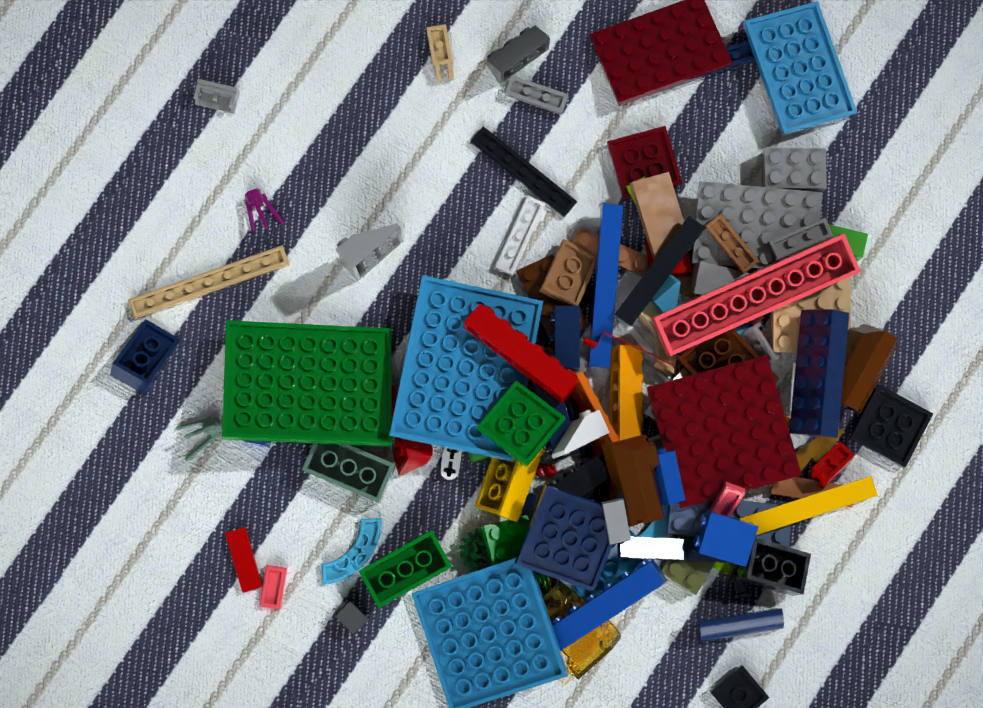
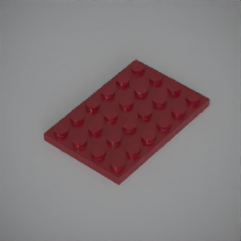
M683 0L589 34L618 106L732 65V60L705 0Z

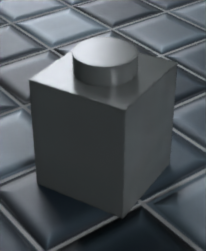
M344 601L336 610L338 614L335 617L352 634H355L369 619L352 601L348 604Z

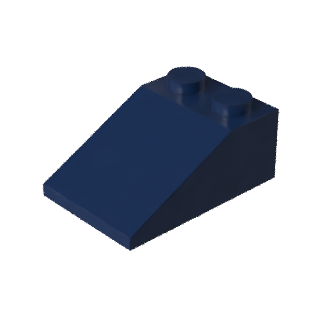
M145 319L112 363L110 375L146 396L181 339Z

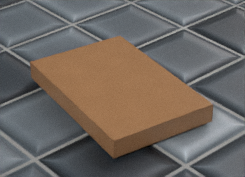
M563 239L539 292L567 306H578L596 266L597 256Z

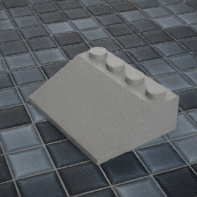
M393 224L355 234L348 239L345 237L338 242V248L335 250L342 265L359 281L404 241L400 226Z

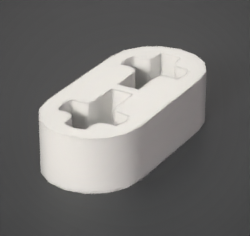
M444 447L440 469L444 479L453 480L458 476L462 451L455 453L454 459H450V452ZM449 462H453L452 468L456 470L455 473L451 474V477H448L447 473L444 472V468H448Z

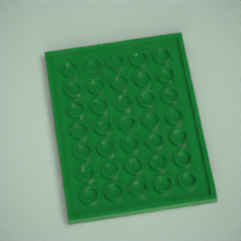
M226 320L222 440L374 446L392 445V436H389L392 424L391 328Z

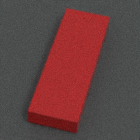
M246 527L225 533L242 593L263 587Z

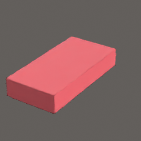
M725 482L708 510L731 517L745 495V488Z
M266 565L259 606L281 609L288 568Z

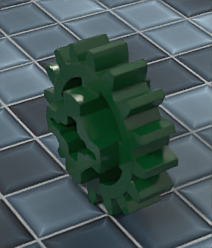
M476 528L474 535L468 532L469 539H462L466 544L465 546H460V549L464 550L460 557H466L463 564L470 563V570L477 567L478 571L481 568L490 567L489 558L487 559L482 554L478 556L476 553L478 551L476 542L482 547L485 546L484 542L478 540L477 537L483 535ZM471 542L474 545V550L472 554L468 555V546ZM484 559L487 564L479 565L473 561Z

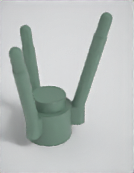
M210 416L203 420L176 427V430L202 425V428L184 436L185 439L204 431L207 436L211 435L185 458L186 461L194 457L214 439L220 437L219 433L222 432V427L216 416L213 418Z

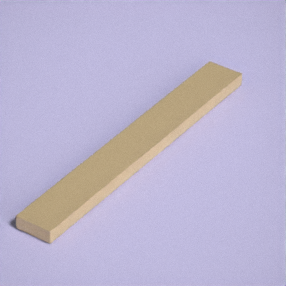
M281 245L128 299L134 319H139L289 266L290 264L284 247Z

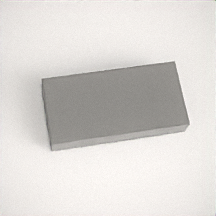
M623 498L601 502L609 544L630 541L631 537Z

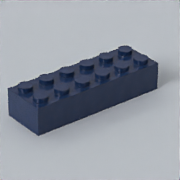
M834 309L801 310L789 428L790 434L838 438L849 324L848 312Z

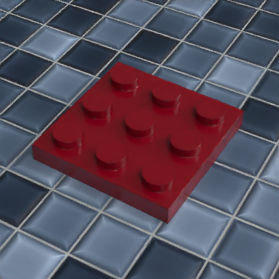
M666 126L607 141L623 200L631 199L625 186L641 177L648 178L669 172L673 187L682 185Z

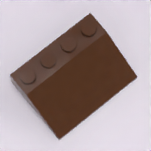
M733 328L690 347L676 362L681 368H685L690 375H694L759 356ZM772 371L776 383L779 380V378Z

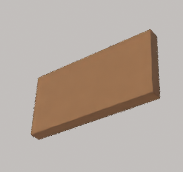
M669 172L630 183L653 261L656 260L684 223Z

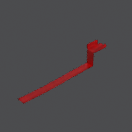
M603 332V334H606V335H608V336H610V337H612V338H614V339H616V340H619V341H621V342H623V343H625V344H627V345H630V346H632V347H634V348H636V349H638V350H641V351H643V352H645V353H647V354H649V355H651V356H653V357H655V358H657V359H659V360H661V361H663V362L669 364L670 366H673V364H671V363H669V362H667V361H665V360H663V359H661V358L655 356L654 354H652V353H650V352H647V351H645V350H643V349H641V348H639V347H636V346H634V345H632V344H630V343H628V342H626V341H623V340H621V339H619V338H617V337H615V336H612V335H610V334H608V333H606V332ZM583 337V343L593 348L598 345V343Z

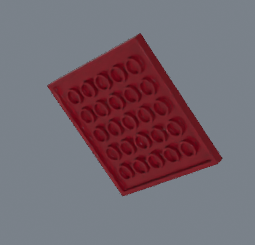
M767 355L646 388L662 446L666 448V451H675L685 496L684 501L678 502L680 508L716 499L725 482L745 488V491L802 476Z

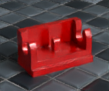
M839 441L812 467L811 478L817 477L820 480L819 486L824 490L851 463L855 454Z

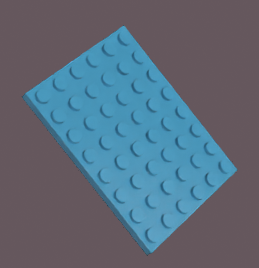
M422 275L389 436L513 461L514 458L478 431L477 426L516 380L527 388L529 378L464 329V321L481 303L484 307L487 305L492 308L497 317L506 319L514 330L523 332L528 337L527 340L535 344L543 301Z

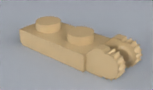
M446 24L426 27L437 82H442L443 78L440 67L446 65L448 67V78L454 80L453 59Z

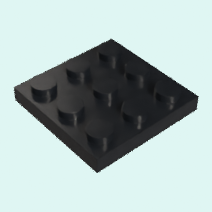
M878 384L849 439L898 466L906 468L933 413Z

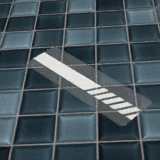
M620 318L614 321L616 326L634 346L655 355V342L637 321L631 327ZM638 350L664 381L666 379L670 380L678 371L677 367H675L674 374L671 376L665 374L653 366L655 357Z

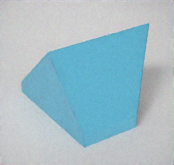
M673 275L668 277L651 300L661 312L677 306L681 282Z

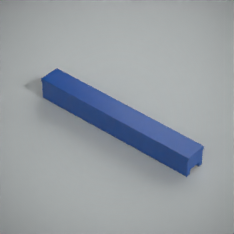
M601 204L590 340L598 343L595 348L589 346L588 367L610 368L612 337L603 334V332L613 335L623 205Z

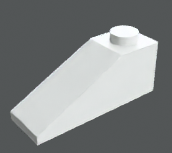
M589 409L578 414L580 418L572 421L552 453L553 459L610 433L600 410L591 413Z

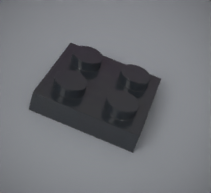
M740 665L710 691L723 708H758L770 698L743 665Z

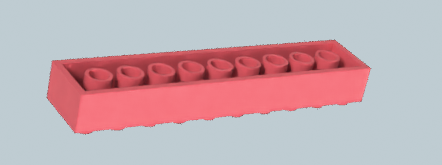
M838 234L650 318L666 355L672 356L861 271L845 234Z

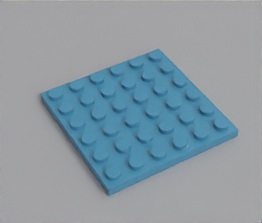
M516 558L412 593L449 708H470L569 676L533 570L516 565Z

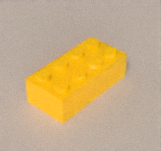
M544 447L527 468L515 458L513 461H507L492 457L474 507L518 522Z

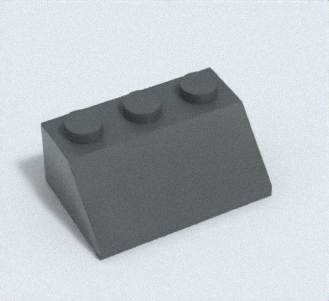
M536 25L532 28L527 27L520 32L518 38L508 40L503 45L504 48L491 52L487 56L486 66L497 81L502 84L511 75L516 74L548 51L550 37Z

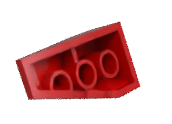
M392 384V419H393V414H394L396 399H397V395H398V391L396 390V388L394 387L393 384ZM392 437L395 438L396 449L393 450V457L398 476L426 465L433 455L431 444Z

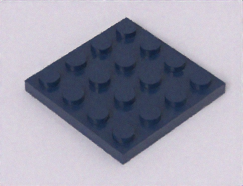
M545 484L515 564L595 591L613 544H609L602 504Z

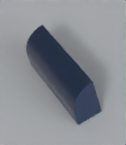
M773 608L695 621L699 642H706L783 629L784 617L782 608Z

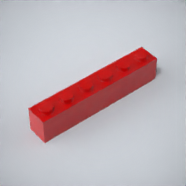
M480 303L464 321V329L562 404L578 385L579 379L577 374L571 369L566 370L561 366L557 358L554 356L549 357L544 353V349L540 345L532 344L527 340L528 337L523 332L514 330L510 322L504 318L500 319L495 315V311L487 305L484 307Z

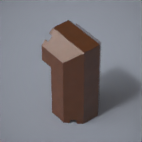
M866 324L848 330L841 405L859 414L893 356L898 339L886 330Z
M645 434L602 445L615 499L623 498L629 527L665 517L655 477L656 471H653L654 467H657L659 464V458L655 444L646 440L648 437Z

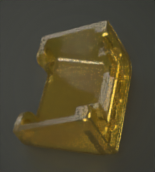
M560 580L543 596L551 621L559 615L561 618L567 616V610L576 604L578 607L585 604L584 599ZM610 620L562 650L568 657L566 662L567 671L578 680L606 656L621 639L619 630Z

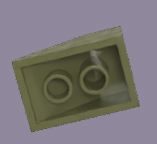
M681 535L679 539H694V537ZM665 560L660 569L665 577L696 595L715 563Z

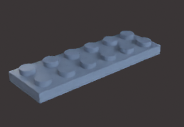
M714 500L680 508L678 502L670 504L668 507L666 533L695 537L696 534H699L701 528L699 526L701 515L705 514L706 509L710 508ZM741 500L731 517L738 519L778 505ZM791 524L756 535L755 538L789 547Z

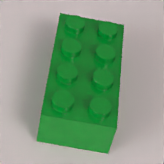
M431 530L358 572L376 605L380 608L452 568V565L434 532Z

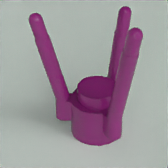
M253 189L245 193L247 201L244 203L247 207L252 232H255L252 209L257 210L264 228H268L261 207L264 205L263 202L281 225L284 224L280 215L268 201L266 194H261L260 189Z

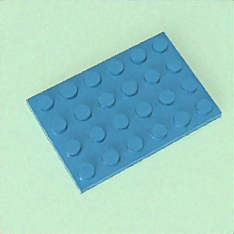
M818 1L743 22L782 136L857 114Z

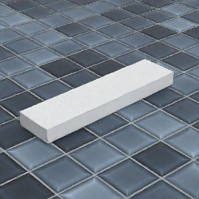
M527 195L496 262L495 270L513 277L546 205L545 202Z

